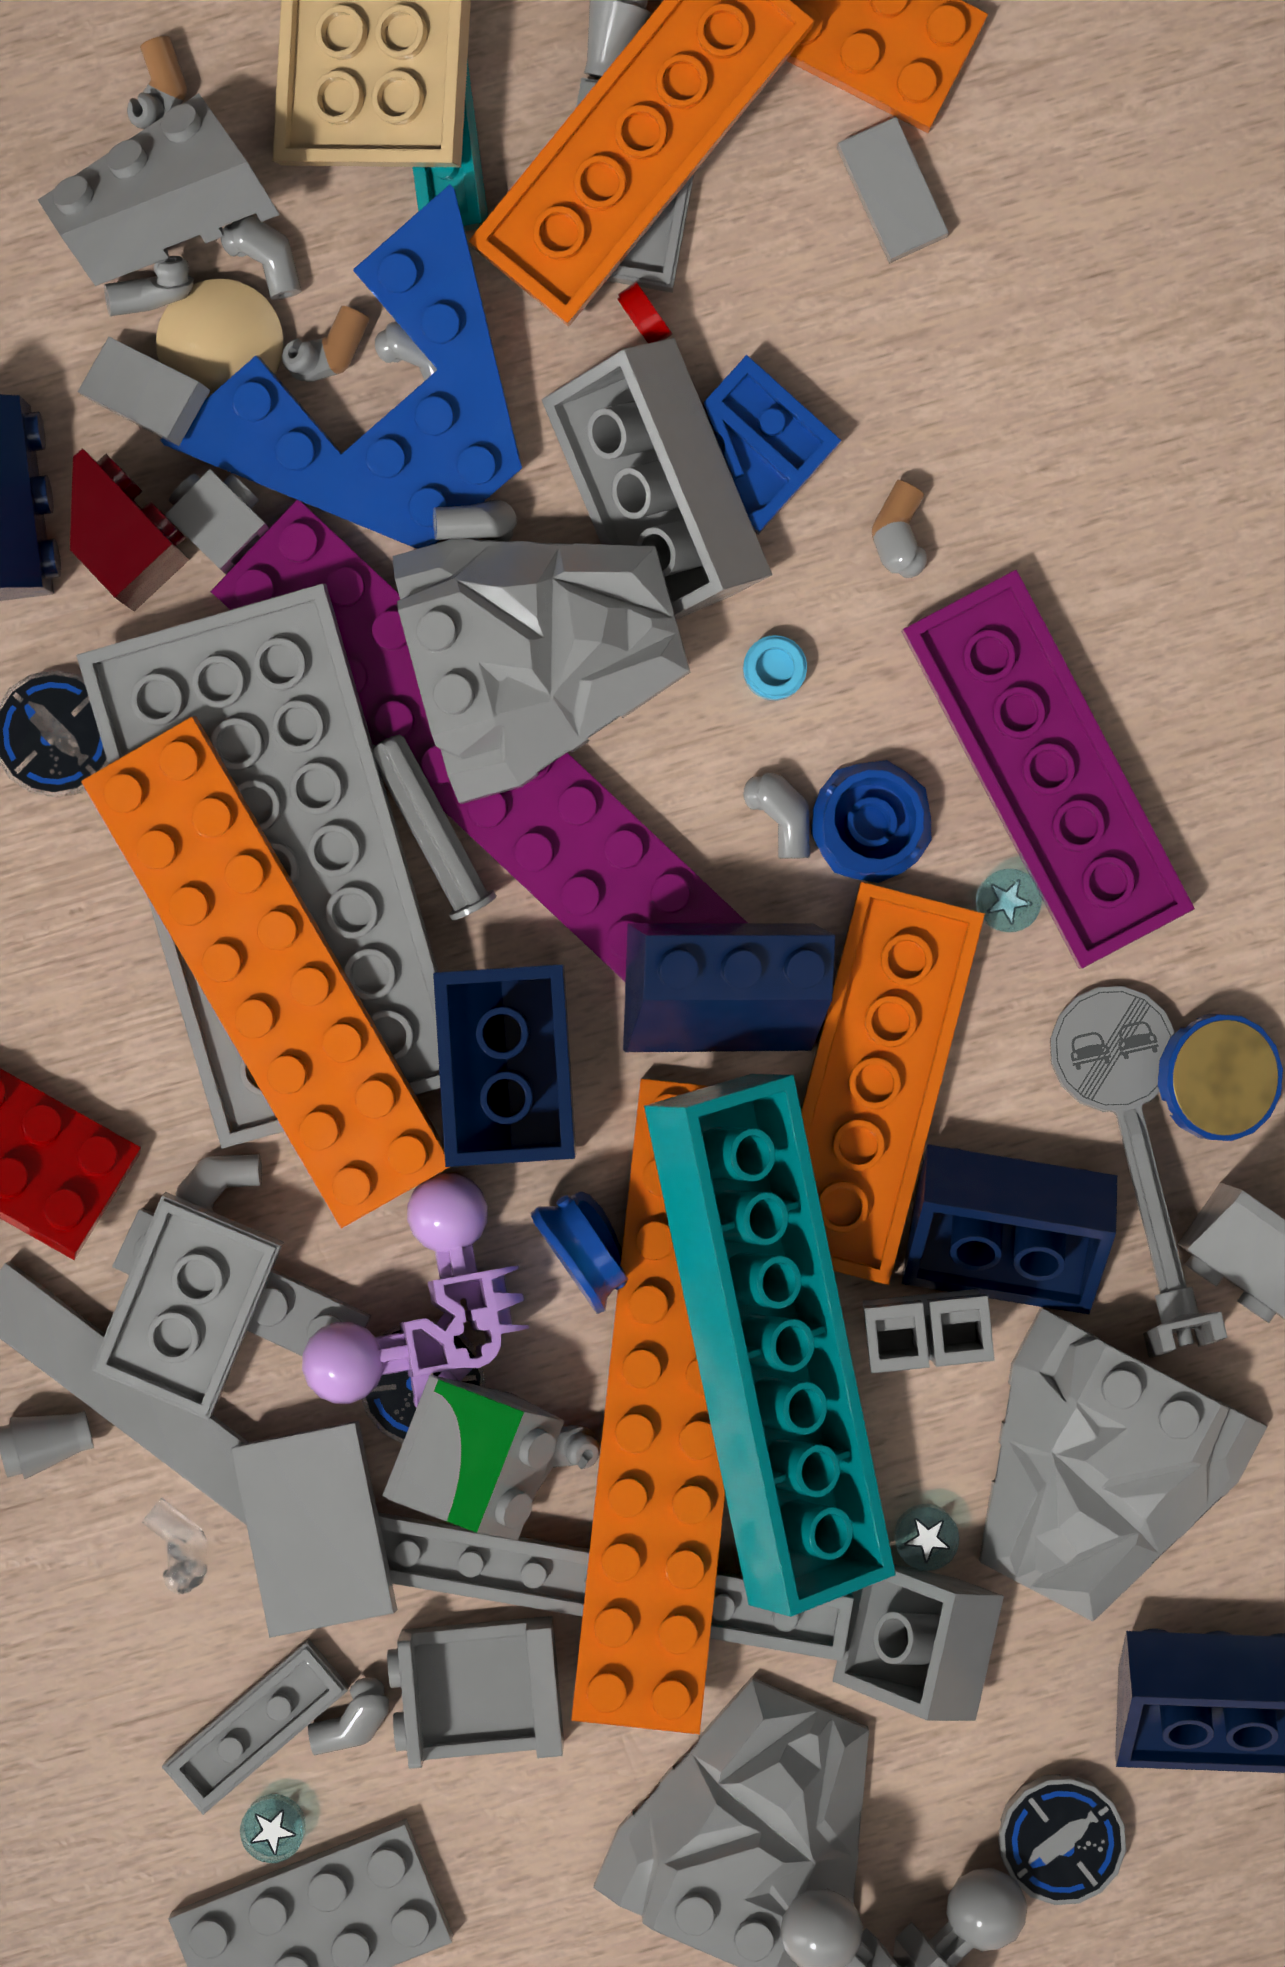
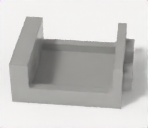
M553 1616L401 1630L397 1641L398 1648L388 1649L387 1664L390 1687H401L403 1712L393 1714L395 1748L397 1752L407 1751L409 1769L422 1768L423 1762L430 1759L536 1750L537 1758L563 1756L564 1734Z

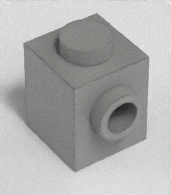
M210 469L201 478L195 473L186 478L171 494L169 502L173 507L165 514L225 574L270 529L251 510L259 499L232 473L222 481Z

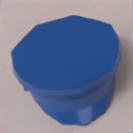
M888 760L860 763L836 770L819 791L813 808L811 835L818 849L833 872L852 879L880 883L902 874L918 862L932 840L931 814L926 788L906 771Z
M582 1191L570 1197L568 1195L561 1197L556 1202V1206L536 1207L530 1213L535 1226L596 1314L606 1311L609 1295L614 1289L618 1290L625 1286L628 1278L622 1266L620 1267L622 1250L618 1238L603 1208L590 1194Z

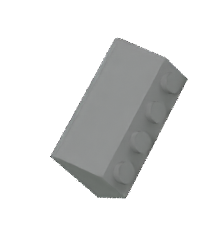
M675 338L623 349L542 399L601 544L655 546L658 551L676 619L727 599L772 576V572Z
M1220 1182L1177 1244L1191 1254L1185 1265L1216 1287L1223 1277L1239 1287L1244 1292L1237 1302L1267 1323H1270L1275 1314L1285 1320V1220L1243 1190Z

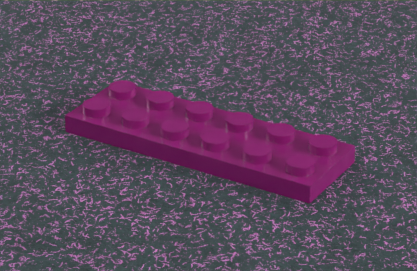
M1017 569L901 631L1079 969L1096 962L1195 909Z

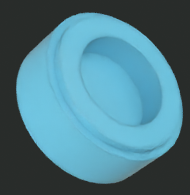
M778 635L767 636L755 642L748 650L743 663V676L749 689L758 697L770 701L783 700L795 694L802 686L807 673L806 657L799 645L787 637Z

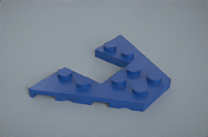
M449 184L353 269L367 288L437 368L436 372L342 453L264 361L256 355L204 401L179 446L164 438L160 439V441L165 446L416 549L436 544L439 541L434 536V507L468 506L484 502L522 469L520 455L465 234L456 190L452 185Z

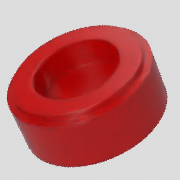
M637 281L618 294V301L648 344L666 340L673 335Z

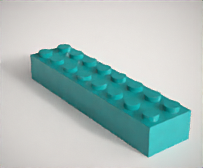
M749 1074L645 1105L648 1128L748 1605L792 1617L895 1576L891 1548L794 1075Z

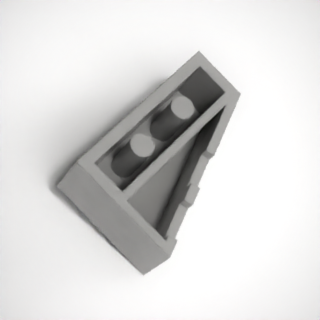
M199 93L183 104L171 108L162 118L129 140L118 143L109 153L76 175L62 180L55 189L38 199L59 235L95 286L169 258L166 248L200 235L205 243L224 237L222 226L257 214L260 221L263 222L280 215L247 160Z

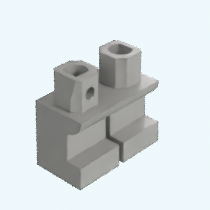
M977 1289L863 1301L871 1374L930 1368L929 1360L936 1367L995 1361L988 1295L979 1294Z

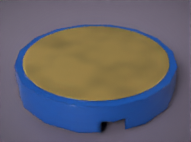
M1207 1014L1196 1018L1198 1020L1192 1021L1187 1027H1181L1170 1037L1159 1060V1092L1162 1101L1167 1102L1168 1109L1173 1114L1170 1116L1183 1130L1202 1139L1234 1141L1254 1133L1271 1117L1281 1096L1283 1067L1277 1046L1261 1026L1242 1016Z

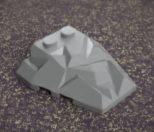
M450 539L392 556L394 577L400 600L397 601L398 612L430 731L435 745L441 749L447 775L460 804L523 787L538 777V772L567 752L571 751L573 753L590 741L588 738L620 716L622 718L626 717L691 673L660 558L655 546Z
M1040 1307L1011 1363L1008 1380L1011 1386L1005 1422L1001 1423L998 1441L1001 1447L995 1481H992L979 1561L1075 1613L1094 1621L1239 1482L1268 1426L1210 1395L1206 1396L1103 1342L1096 1335Z
M751 1677L698 1736L699 1742L675 1768L672 1766L659 1780V1787L635 1813L632 1811L619 1825L594 1882V1889L618 1906L641 1915L642 1923L651 1930L737 1967H800L790 1959L781 1938L782 1917L793 1899L810 1890L828 1888L845 1896L854 1904L869 1736L868 1726Z

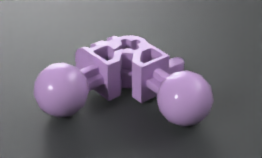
M439 1173L419 1184L414 1189L408 1202L407 1221L413 1236L424 1247L435 1251L440 1279L429 1281L428 1287L431 1304L444 1312L437 1324H434L427 1318L399 1323L400 1333L374 1337L367 1328L353 1322H334L320 1328L309 1339L302 1357V1371L306 1382L320 1398L334 1404H351L368 1396L377 1387L382 1375L408 1371L414 1395L413 1403L417 1408L431 1373L441 1372L438 1377L461 1381L473 1368L485 1366L497 1356L501 1347V1334L530 1329L529 1325L512 1324L510 1306L524 1301V1295L522 1293H507L504 1279L505 1274L519 1269V1266L477 1272L473 1244L481 1237L487 1224L488 1205L482 1190L471 1179L458 1173ZM462 1298L466 1300L467 1311L461 1306L460 1300ZM470 1321L474 1331H484L486 1336L485 1343L476 1346V1356L473 1358L469 1357L467 1349L456 1348L454 1345V1336L464 1333L463 1322Z

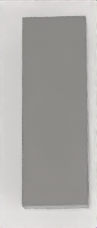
M308 1638L168 1758L162 1765V1768L204 1815L343 1696L350 1686Z

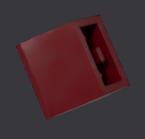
M82 448L73 456L70 551L114 598L135 611L189 561L188 557L177 547L186 537L151 501L143 508L134 501L143 491L107 454L96 461Z

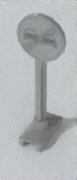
M1125 986L1097 987L1077 996L1058 1016L1050 1038L1051 1065L1061 1087L1080 1104L1101 1112H1113L1116 1115L1160 1294L1155 1295L1162 1324L1143 1333L1149 1358L1161 1356L1176 1349L1173 1333H1177L1180 1347L1193 1344L1191 1329L1195 1331L1198 1347L1210 1345L1227 1338L1222 1313H1199L1193 1287L1187 1288L1142 1110L1143 1104L1150 1102L1159 1093V1060L1175 1031L1166 1012L1148 995Z

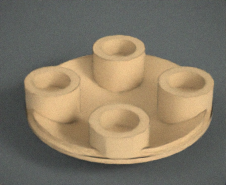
M209 279L193 284L190 294L185 299L171 303L166 307L160 319L156 336L159 362L210 389L207 398L256 355L276 374L281 363L284 348L282 326L277 313L269 301L249 285L231 279Z

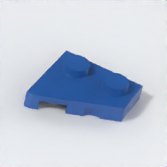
M748 355L738 363L703 404L718 445L757 535L761 533L842 441Z

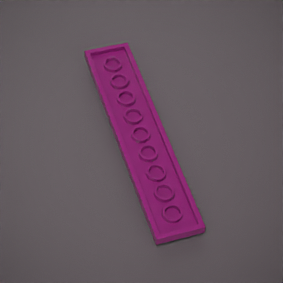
M296 500L210 591L229 610H233L319 584H326L372 744L377 745L381 741L399 734L404 737L443 811L624 982L626 980L628 923H748L568 753L539 771V776L523 787L460 804L447 775L441 749L435 745L430 731L398 612L397 601L400 600L399 594L301 501Z

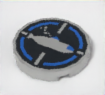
M1061 1774L1044 1775L1023 1785L1005 1805L1000 1819L999 1854L1010 1877L1015 1879L1020 1888L1030 1897L1053 1905L1079 1904L1102 1893L1118 1875L1126 1852L1125 1826L1111 1798L1093 1782L1080 1777L1061 1776Z

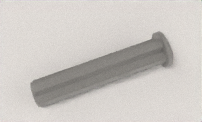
M399 734L391 736L375 745L372 751L378 770L453 907V910L449 913L452 920L463 918L492 902L497 895L494 890L486 891L405 738Z

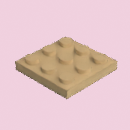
M281 0L272 161L282 166L461 167L471 0Z

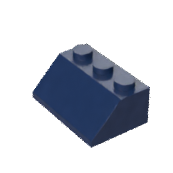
M0 394V601L53 595L52 578L61 576V559L56 539H47L44 514L53 513L54 505L49 477L47 475L39 476L36 451L45 450L46 448L42 416L40 412H31V406L20 395Z
M628 923L623 1050L625 1052L811 1051L832 1001L835 935L813 923Z
M562 964L433 973L445 1167L575 1159L576 1141L565 966Z
M928 1144L916 1188L902 1284L947 1292L977 1289L979 1294H986L990 1299L1089 1315L1116 1235L1118 1175Z
M1162 1629L1126 1631L1118 1667L1116 1767L1285 1773V1633L1255 1636L1232 1635L1225 1631H1211L1205 1634L1172 1633Z

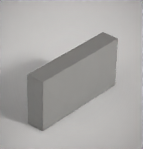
M897 117L838 143L837 150L889 264L947 238L949 234Z
M108 337L78 390V393L88 400L177 446L182 442L210 392V389L199 381L111 337Z

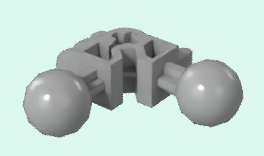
M994 1868L973 1870L958 1878L948 1895L946 1914L949 1922L931 1939L911 1922L895 1938L894 1954L892 1957L876 1936L867 1928L863 1931L859 1912L852 1901L828 1888L810 1890L793 1899L782 1917L781 1938L790 1959L800 1967H957L956 1965L973 1948L980 1951L996 1950L1016 1941L1026 1923L1028 1905L1019 1884L1009 1875Z

